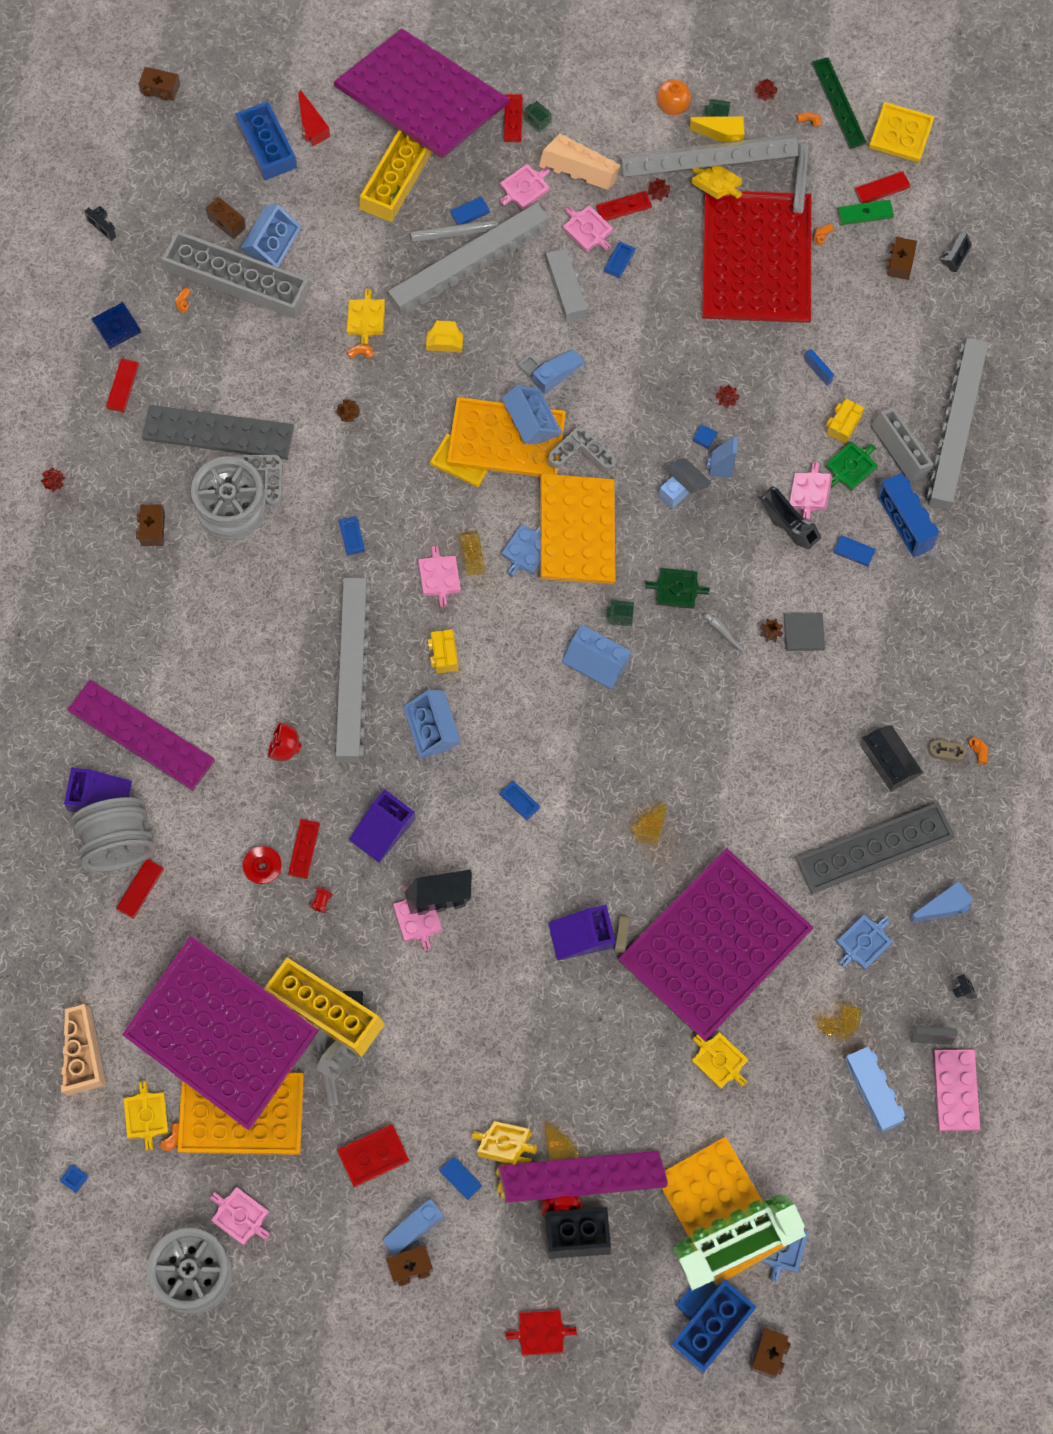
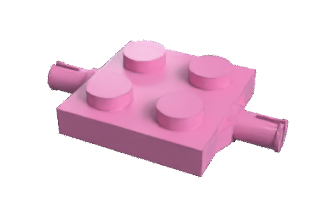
M526 164L500 183V187L507 195L499 200L500 204L504 207L510 201H513L524 210L550 191V187L543 179L546 175L550 174L549 168L545 167V169L537 172Z
M571 206L565 209V212L571 219L563 225V230L586 253L597 245H600L605 251L611 248V245L605 241V238L613 233V228L594 209L588 206L577 213Z
M815 462L812 463V469L809 473H795L790 504L794 509L804 511L803 518L807 521H810L811 512L827 510L833 477L831 474L818 473L820 467L818 462L816 464Z
M432 546L431 558L418 559L423 596L439 597L440 607H443V604L446 607L448 605L446 596L460 593L461 591L456 556H440L439 546Z
M406 899L394 903L393 909L404 942L420 940L423 951L431 949L428 938L432 934L442 932L436 910L429 911V913L424 915H418V913L410 914Z
M237 1187L225 1199L216 1192L213 1193L210 1200L219 1205L217 1213L211 1220L215 1225L243 1246L255 1234L265 1241L268 1239L266 1236L269 1237L270 1233L261 1227L262 1222L269 1214L268 1210Z

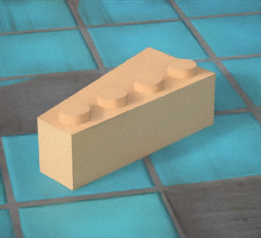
M559 134L543 150L539 167L545 169L547 166L553 168V172L560 174L562 171L571 174L573 179H585L588 184L608 190L616 182L621 165L585 147L583 144Z
M82 1004L65 1009V1045L63 1046L64 1065L62 1067L63 1084L61 1085V1093L70 1096L106 1086L91 1008Z

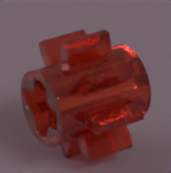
M767 78L763 81L759 80L758 86L755 88V93H758V99L761 98L765 102L770 98L774 99V94H777V87H774V81L772 82Z
M656 178L654 182L649 183L648 195L653 196L652 200L662 201L664 197H669L670 185H666L665 179Z
M729 384L724 388L720 387V393L716 394V398L720 399L718 405H724L726 409L731 405L735 407L736 400H739V394H736L737 388H733Z
M52 467L42 473L44 478L41 482L45 489H52V492H55L64 486L62 481L65 477H63L61 470H54Z

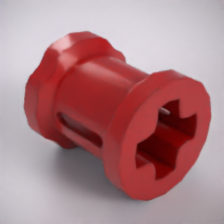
M317 888L316 897L309 907L315 911L326 913V905L333 894L325 889Z

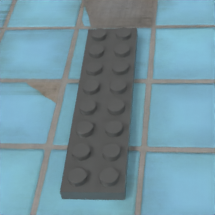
M149 405L142 439L145 441L247 455H277L281 459L288 460L294 424Z
M938 802L796 858V861L811 894H815L955 838V835Z

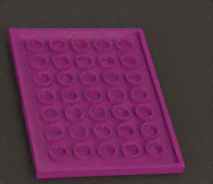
M403 28L334 81V87L440 158H444L509 104L508 97Z
M726 848L618 958V961L696 1035L698 1034L704 1041H707L802 942L814 927Z
M190 935L122 1035L244 1128L251 1130L320 1029L196 937Z

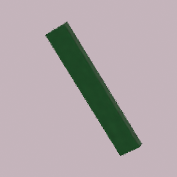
M829 57L812 61L814 71L849 149L866 145L867 141Z

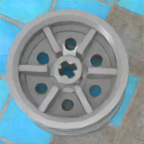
M219 457L204 464L195 474L191 485L192 500L197 518L207 533L222 540H237L251 535L263 523L267 509L261 477L252 464L237 457ZM244 503L249 504L247 508H243ZM211 505L216 506L214 510H211L209 507Z
M127 797L104 800L91 804L72 816L73 832L76 837L83 839L84 846L79 850V857L84 870L89 872L116 871L144 862L155 853L156 848L153 843V836L149 832L144 831L143 824L148 819L144 801Z
M183 1228L170 1232L154 1247L148 1263V1278L151 1288L169 1308L181 1314L197 1315L212 1310L223 1301L231 1287L233 1271L228 1254L216 1238L201 1229ZM194 1246L196 1248V1252L194 1254H189V1247ZM170 1257H176L177 1263L170 1264ZM211 1257L213 1259V1263L211 1265H206V1259ZM191 1265L194 1271H191L190 1275H188L185 1269H188ZM169 1278H175L176 1282L174 1285L168 1284ZM206 1279H211L212 1283L210 1286L204 1285ZM187 1289L193 1290V1294L191 1296L185 1295V1291Z

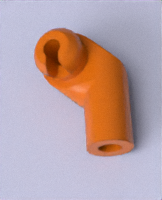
M812 112L796 114L798 123L812 121L814 127L822 125V118L818 114Z
M829 223L816 229L813 239L817 245H822L826 240V234L834 231L833 225Z
M184 287L175 298L176 307L180 312H186L189 308L186 299L191 294V291L187 287Z
M358 344L346 351L350 359L359 354H365V357L368 359L374 356L373 348L370 345Z
M971 738L969 745L978 754V764H988L987 745L979 738Z
M172 1124V1135L161 1141L160 1147L163 1151H172L178 1146L179 1124Z

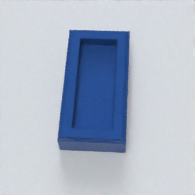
M482 196L450 211L457 225L470 223L490 213V209Z
M620 241L605 266L604 272L620 279L636 248Z
M812 349L808 350L804 361L826 386L830 385L833 381L834 373Z
M357 516L339 520L347 556L365 552Z
M841 535L834 554L869 567L876 549Z
M514 781L499 793L526 821L541 807Z
M455 1157L451 1158L439 1170L467 1200L482 1187V1184Z
M712 1281L694 1290L690 1287L675 1306L688 1318L692 1319L718 1287Z

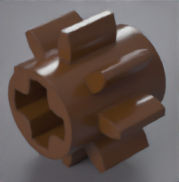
M344 399L343 404H339L337 407V414L341 421L354 422V418L359 416L360 409L356 401Z
M767 619L766 625L761 624L760 629L763 630L760 637L764 636L766 642L769 640L776 642L777 636L782 637L783 632L780 631L783 628V624L779 625L777 619L771 621Z

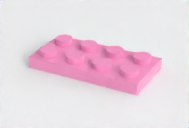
M934 1050L939 1131H979L980 1119L975 1050Z

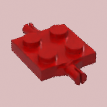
M561 1310L519 1313L520 1325L518 1331H506V1340L519 1339L522 1357L564 1354L563 1341L565 1336H577L576 1326L564 1328L561 1320Z

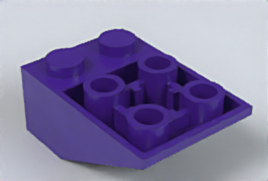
M71 767L64 805L67 811L78 812L91 804L104 800L129 798L132 781L90 769Z
M384 789L372 803L349 838V841L380 863L415 821V812Z
M607 904L588 908L548 923L557 961L615 948L616 941Z

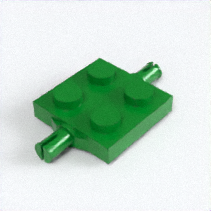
M851 441L827 462L825 468L834 476L831 488L840 482L850 491H853L878 467L870 457V454L876 450V446H873L871 443L863 450Z

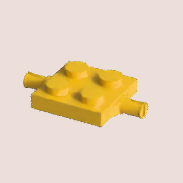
M720 165L711 166L706 170L693 168V173L697 175L692 178V184L716 199L728 194L733 195L737 199L741 197L742 192L736 189L742 185V178Z
M365 289L364 299L349 300L347 334L361 336V344L368 345V337L384 334L386 302L385 299H371V289Z
M720 1032L707 1042L698 1034L692 1039L701 1049L691 1062L720 1090L733 1079L741 1087L748 1082L739 1074L741 1068L748 1062V1059Z
M140 1081L138 1082L140 1094L134 1097L123 1098L128 1140L144 1139L145 1151H149V1149L154 1150L152 1138L157 1135L169 1134L164 1092L148 1093L147 1081H143V1083Z
M494 1121L486 1133L476 1131L472 1133L473 1140L481 1141V1145L477 1150L478 1157L515 1165L524 1151L533 1154L537 1151V1145L527 1143L532 1135L531 1130Z

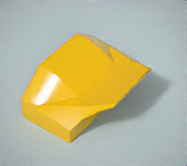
M436 320L432 329L427 332L426 351L462 353L463 334L459 331L456 322Z

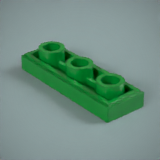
M891 200L838 207L841 225L892 219L894 217Z

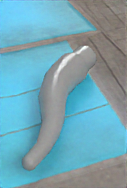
M709 612L704 615L703 618L736 648L744 651L732 637L726 626L716 616Z

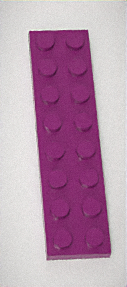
M92 680L88 681L67 709L72 715L191 791L196 788L215 762L213 757Z
M659 1151L499 1165V1175L506 1203L552 1199L560 1196H584L667 1188L668 1185Z

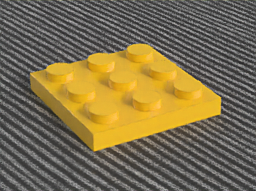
M884 102L869 149L920 163L935 116Z

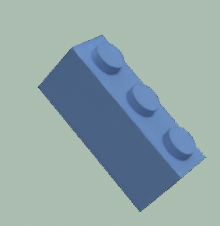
M279 204L267 205L258 217L241 249L251 258L279 267L302 226Z
M516 385L502 398L505 408L510 413L514 425L521 434V439L526 444L537 445L562 434L539 388Z
M581 625L573 637L562 663L612 690L630 661L631 651Z
M427 690L403 707L420 758L449 751L461 743L445 691Z

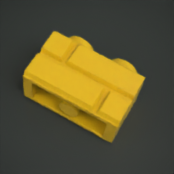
M845 399L842 404L838 403L834 411L836 413L835 417H830L827 422V435L846 444L862 418L865 408L849 399Z
M451 629L432 632L431 639H428L429 651L433 650L434 655L430 657L431 667L436 669L437 674L458 671L459 665L454 631Z

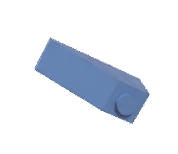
M573 349L546 362L534 371L533 384L545 395L585 364V361Z
M738 437L731 438L712 451V457L707 460V469H710V476L732 478Z
M958 881L915 912L910 920L914 923L952 917L959 913L963 915L972 908L970 905L973 902V898Z
M430 1199L414 1211L382 1241L394 1256L398 1255L441 1222L444 1216Z

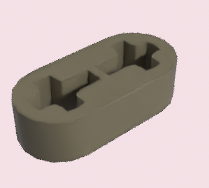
M943 740L933 741L928 749L932 758L951 762H960L966 755V749L962 744ZM936 746H940L939 748L945 751H940V753H936V750L933 748H935ZM955 749H958L959 753L962 754H959V756L956 757L954 753Z
M620 916L615 952H625L630 917Z

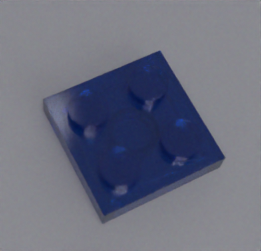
M124 302L91 318L109 349L142 333Z

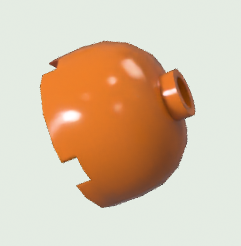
M677 79L664 82L659 87L657 93V106L665 114H682L691 104L689 87L683 81Z

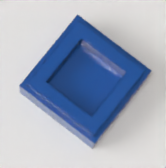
M701 424L693 437V442L709 449L718 432Z
M72 1164L60 1179V1182L77 1194L89 1176Z

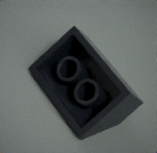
M892 726L878 728L862 737L860 747L890 792L923 774V771Z
M471 869L416 878L404 892L410 914L418 913V915H424L433 910L442 912L451 907H454V909L465 907V904L471 899Z
M607 1207L546 1211L549 1259L611 1254Z

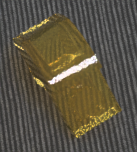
M842 1005L839 1020L820 1018L817 1030H822V1033L827 1035H833L834 1032L837 1033L836 1041L847 1040L855 1034L860 1025L862 1008Z

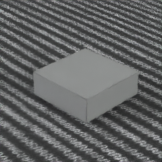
M531 353L517 363V367L529 378L533 376L534 371L543 365Z

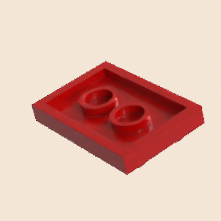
M393 1124L337 1150L354 1188L410 1162Z

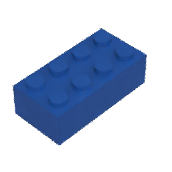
M268 101L235 113L237 126L264 180L297 168L296 156Z
M900 473L882 481L877 498L912 557L915 558L932 550L939 531L937 526L932 524L929 519L928 511L921 506L917 493L912 491L908 478H905Z
M724 1280L670 1347L703 1375L755 1311L757 1306Z

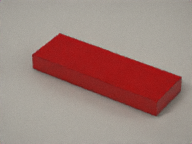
M505 94L509 98V104L505 106L504 142H522L523 94Z
M904 171L858 186L854 191L860 203L863 204L907 190L911 185Z
M647 191L596 205L598 214L605 221L652 208Z
M126 359L120 360L106 404L107 409L125 413L139 368V362Z
M300 820L288 876L308 879L320 828L319 822Z
M148 859L145 860L116 910L134 919L164 871V868Z

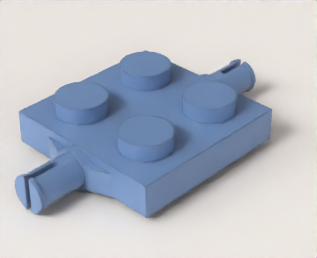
M522 524L503 550L501 556L508 559L512 564L507 571V574L511 577H514L518 569L525 570L533 575L539 567L540 526L534 531Z
M863 915L837 940L836 943L846 954L838 963L842 964V967L845 968L851 961H854L866 970L893 943L883 930L891 921L887 920V917L884 916L877 924Z
M804 1231L805 1237L788 1244L785 1248L760 1261L773 1268L769 1280L778 1282L781 1270L798 1273L808 1232Z

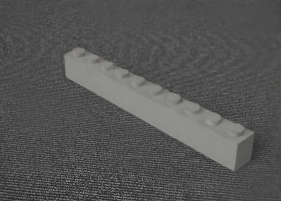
M792 134L619 155L622 175L625 177L798 156V140Z
M535 203L389 290V301L400 315L411 312L414 307L419 304H425L432 296L440 295L449 286H455L464 277H470L479 268H485L494 259H500L509 250L513 251L521 243L530 241L536 234L544 233L549 227V217L539 204Z
M967 338L965 344H961L959 354L962 355L961 360L958 359L955 369L959 372L958 375H954L952 386H955V389L950 392L948 400L952 403L951 407H947L945 413L948 421L943 424L941 433L944 434V438H940L938 449L941 452L940 455H936L934 462L937 470L932 472L930 482L934 483L933 487H929L927 498H930L929 505L951 510L989 342Z
M344 578L336 741L337 762H360V756H364V745H361V738H365V727H362V720L366 718V709H362V704L366 702V691H363V684H367V673H364V666H368V655H365V649H368L369 639L365 637V631H369V620H366V614H370V602H367V596L371 595V585H367L366 578Z

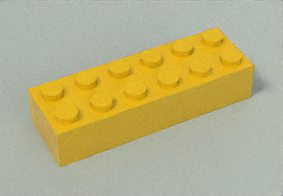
M398 130L360 195L359 210L392 223L432 152Z
M289 958L285 959L264 988L319 1028L320 1031L360 1057L364 1055L385 1026V1023L378 1015Z

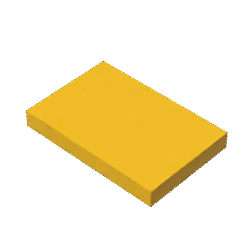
M446 434L431 459L430 465L479 488L488 470L447 465L451 435Z

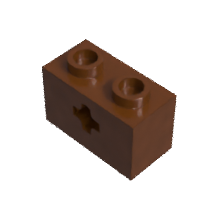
M144 67L138 84L140 93L147 97L154 96L164 101H174L180 81L178 74Z
M217 197L206 207L208 219L233 240L246 229L244 217L220 197Z
M896 237L895 243H891L889 254H892V257L887 259L886 269H889L888 276L909 280L917 246L916 240Z
M163 504L140 505V511H137L139 528H136V539L140 541L141 546H164L165 510Z
M425 1245L386 1258L394 1285L398 1284L399 1287L410 1284V1280L416 1277L419 1280L431 1276L430 1273L433 1272ZM409 1262L412 1265H416L413 1267L414 1271L412 1272L409 1269H404L407 1268V1263Z
M764 1328L751 1371L774 1379L777 1377V1374L781 1375L785 1364L781 1360L783 1354H788L791 1344L787 1342L789 1336ZM771 1349H774V1354H776L777 1356H774L772 1359H769V1354L767 1352H769Z

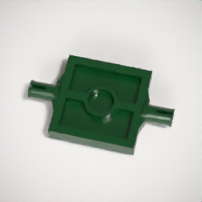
M660 568V576L657 582L646 581L645 589L656 590L658 595L657 605L694 609L695 599L698 594L709 595L710 587L698 586L697 571Z

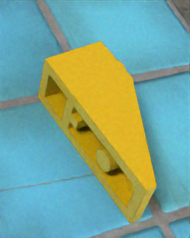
M743 116L691 117L690 130L721 143L744 140Z

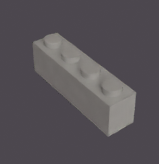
M567 248L546 253V264L566 323L586 318L589 303L587 299L584 300L582 284L579 285L578 283L579 274L577 269L573 268L574 260L572 254L568 253Z
M895 408L881 411L871 426L910 482L924 478L934 464Z

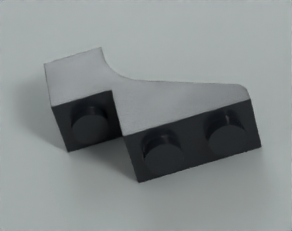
M771 486L759 497L773 524L788 530L796 545L809 550L822 538L816 525L804 519L777 487Z

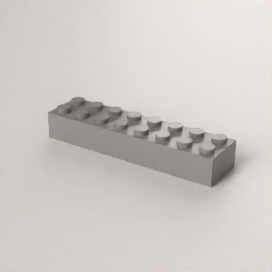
M178 230L162 257L163 267L167 272L296 319L310 291L308 278Z

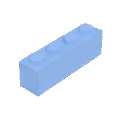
M866 1047L846 1056L844 1061L879 1132L882 1133L902 1124L904 1121L903 1117H905L904 1111L900 1105L897 1106L894 1100L896 1095L885 1081L887 1080L883 1069H879L876 1063L878 1059L875 1052L870 1051L869 1047Z

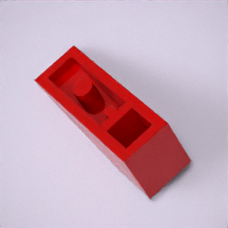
M300 90L298 95L303 128L302 137L305 142H309L313 147L330 137V128L302 90Z

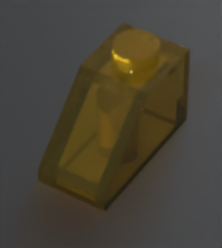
M477 530L459 533L466 575L485 573L481 542Z
M662 804L642 815L639 823L635 822L632 834H636L635 841L658 846L667 804Z
M549 1123L545 1124L549 1159L579 1158L577 1146H573L572 1140Z

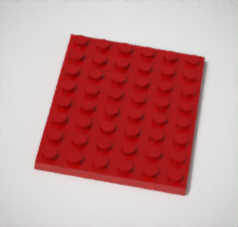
M741 191V197L738 199L731 194L716 199L705 192L702 319L810 323L812 194H805L803 212L799 214L793 211L795 193Z

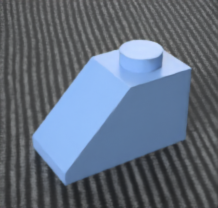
M672 476L660 488L659 497L673 509L690 492Z

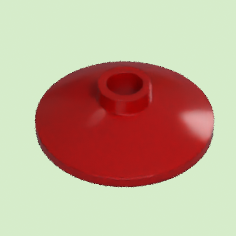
M266 846L255 847L243 859V872L253 883L268 884L279 876L282 869V861L274 849ZM265 864L266 869L260 870V865Z

